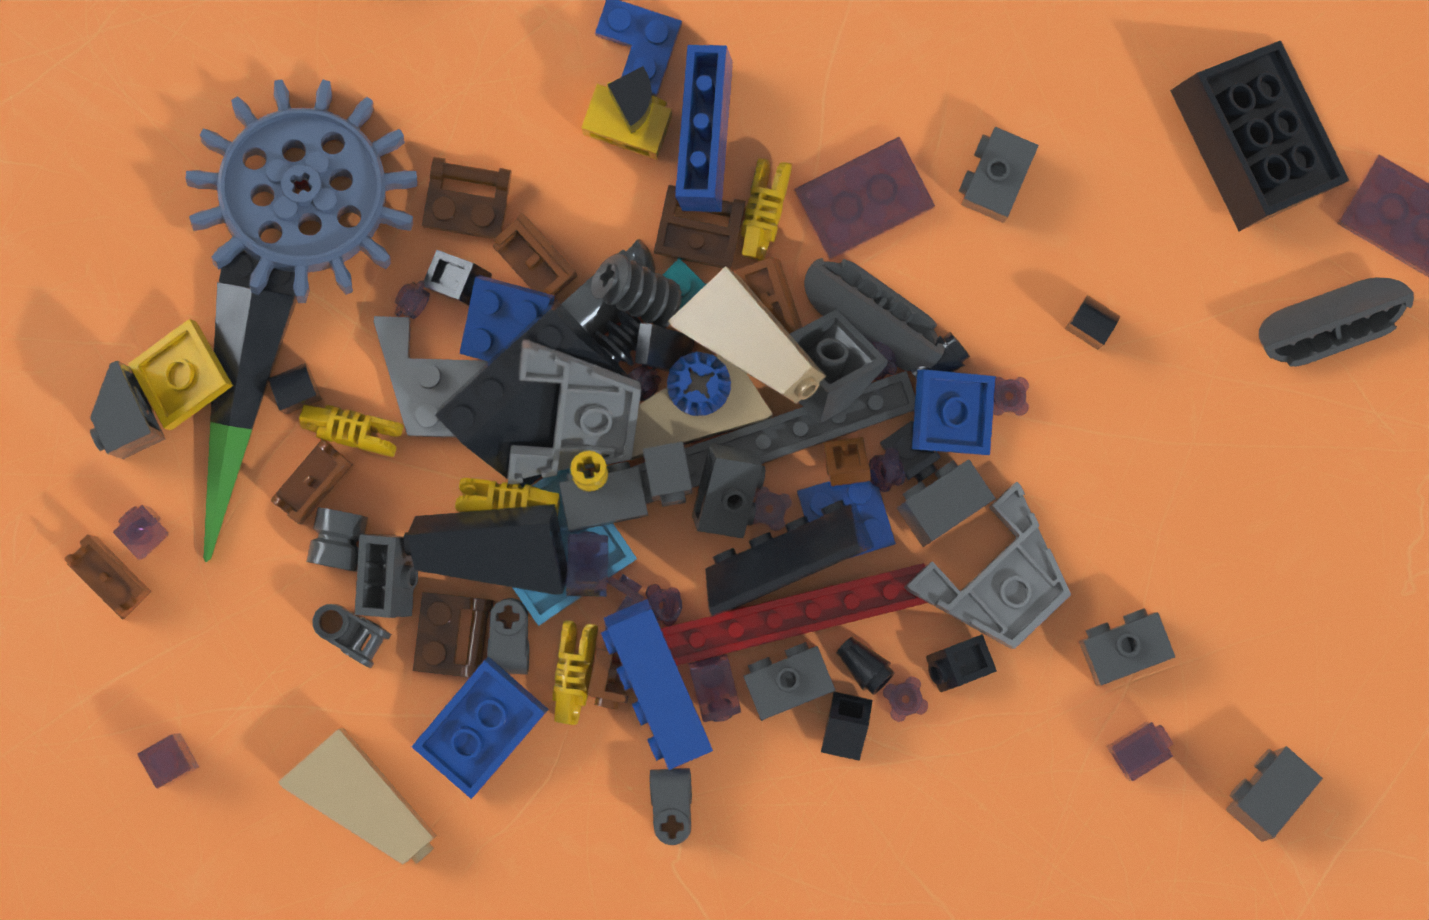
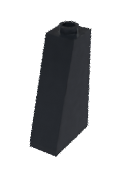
M555 504L415 516L409 531L404 534L405 553L407 556H412L415 571L554 595L563 594L569 577Z

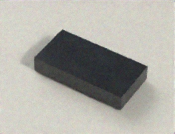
M640 323L635 363L669 372L680 357L693 353L694 340L677 331L654 324Z

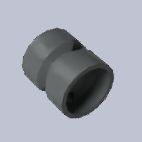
M317 507L313 529L318 533V538L310 541L306 562L357 572L359 547L356 544L359 541V535L366 532L368 517Z

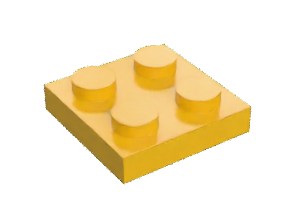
M191 319L185 321L128 363L163 428L168 430L176 428L233 386L199 324Z

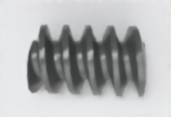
M622 254L608 257L597 269L592 279L591 290L592 295L596 299L603 298L604 302L608 305L616 304L618 310H628V313L633 317L641 316L645 323L653 322L654 325L666 328L670 325L668 320L679 311L681 304L679 284L672 279H667L660 273H654L650 268L643 267L636 261L629 260Z

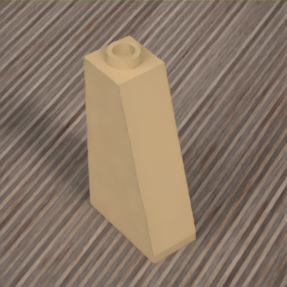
M726 266L668 320L672 327L796 404L800 400L807 399L813 395L819 387V382L826 377L743 279Z
M716 355L715 357L726 365L731 379L730 394L724 405L709 415H689L674 405L668 394L667 387L639 404L631 460L644 457L643 449L681 441H683V445L770 419L773 414L747 373ZM691 371L690 378L692 384L688 386L684 394L689 391L698 390L708 399L710 396L707 393L706 383L710 381L714 374L699 377L697 373Z
M344 728L337 729L278 781L283 789L402 865L410 859L417 864L434 849L430 842L437 835Z

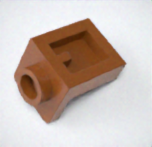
M863 437L824 442L826 470L831 486L871 481Z
M597 648L587 696L596 697L594 703L596 706L618 710L619 703L628 704L629 696L606 691L608 683L615 685L618 674L616 668L619 667L620 661L613 660L614 653L610 655L608 650Z

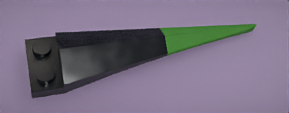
M245 251L239 253L229 264L221 268L219 282H217L214 353L233 386L211 401L203 556L205 563L212 558L269 378L271 377L297 302L293 289L295 272H286L275 268L271 271L267 285L259 295L251 293L249 286L250 278L259 261Z

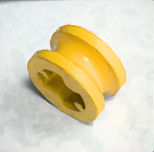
M584 451L576 455L571 462L570 470L573 482L581 490L588 492L596 491L607 482L608 470L606 462L599 453ZM594 464L595 470L599 471V473L593 472L594 477L587 479L580 469L585 471V465Z

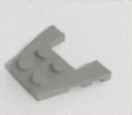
M374 316L375 329L407 435L409 437L456 438L435 414L441 405L486 365L488 361L410 358L411 318Z
M522 340L519 380L561 384L553 447L511 445L507 475L508 484L523 483V478L541 474L543 478L556 476L558 471L569 469L574 457L584 451L599 453L604 458L606 465L631 460L641 394L640 382L529 340ZM594 464L585 465V469L594 468Z
M1018 482L1013 483L989 506L991 511L1013 533L1016 539L960 591L932 561L904 586L913 595L1011 650L1019 646L1071 596V592L1050 548H1047L1038 528L1040 525L1035 514L1031 513L1023 496L1025 495L1023 488Z

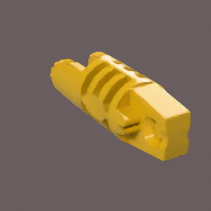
M758 158L750 190L751 194L748 198L745 220H743L741 236L745 237L742 255L748 259L764 260L769 242L775 241L792 163H779L772 189H767L771 169L770 161L763 158Z
M303 405L299 417L300 427L315 432L316 437L329 442L334 441L337 444L349 447H358L361 450L388 457H394L397 449L396 445L390 441L371 436L372 432L399 437L404 428V425L399 422L372 415H364L348 409L343 410L340 407L326 405L325 408Z
M463 477L460 480L459 491L462 492L463 496L459 495V498L456 499L455 511L469 512L555 504L558 516L560 506L559 493L541 490L531 485L521 487L520 484H508V482L497 484V481Z
M563 621L558 652L559 660L556 665L555 685H553L552 701H556L554 722L576 725L579 721L581 707L586 706L598 633L597 625L586 624L582 630L579 653L577 654L574 653L577 634L576 622Z

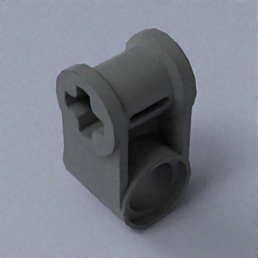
M503 599L494 605L490 613L487 657H490L508 674L528 675V611L518 599ZM507 605L512 606L513 613H517L520 616L519 620L512 623L511 628L506 627L505 620L499 619V613L506 611Z
M326 604L320 607L312 619L313 628L321 638L340 648L344 654L368 668L373 667L374 662L372 659L384 639L389 640L392 635L363 616L355 615L352 611L338 604ZM330 610L337 611L342 617V627L336 633H329L322 626V617ZM371 634V638L369 639L368 643L362 651L361 648L363 644L367 640L368 636Z
M690 768L650 770L651 805L653 806L655 835L664 844H680L688 838L692 827ZM675 815L676 822H683L684 829L677 832L675 839L670 838L669 832L662 830V823H668L669 816Z

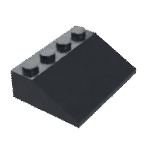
M1281 40L1197 72L1170 90L1239 232L1350 181Z
M557 299L447 399L435 414L465 447L507 480L511 445L553 447L561 384L519 380L522 340H529L632 379ZM542 474L523 478V483L519 484L521 487L532 485Z
M843 499L821 508L824 516L809 522L807 516H803L785 524L787 532L773 538L771 532H767L749 540L751 548L737 554L735 549L731 548L713 556L715 564L705 568L708 609L711 616L731 611L873 548L874 544L856 504L853 503L845 506Z

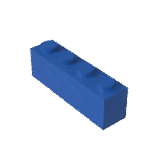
M687 45L675 193L682 211H722L733 61L727 45Z
M648 599L604 617L607 630L601 632V636L609 654L617 652L623 666L616 668L625 690L633 688L638 701L632 703L640 725L648 723L654 736L647 740L656 761L664 758L668 770L712 752L713 749Z

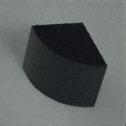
M643 66L608 84L609 93L631 134L644 124L652 107L651 83Z
M1086 295L1065 329L1099 350L1106 343L1121 316Z
M303 363L269 378L278 408L286 415L303 408V405H311L323 400L308 363Z
M833 692L821 753L860 761L869 727L873 700Z

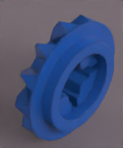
M694 352L680 357L671 367L667 379L668 394L674 405L684 413L693 416L709 415L720 409L728 399L731 389V379L726 365L714 355L702 352ZM692 369L699 377L714 374L710 381L706 383L707 393L710 396L708 399L698 390L689 391L684 394V391L692 384L691 374L688 370Z

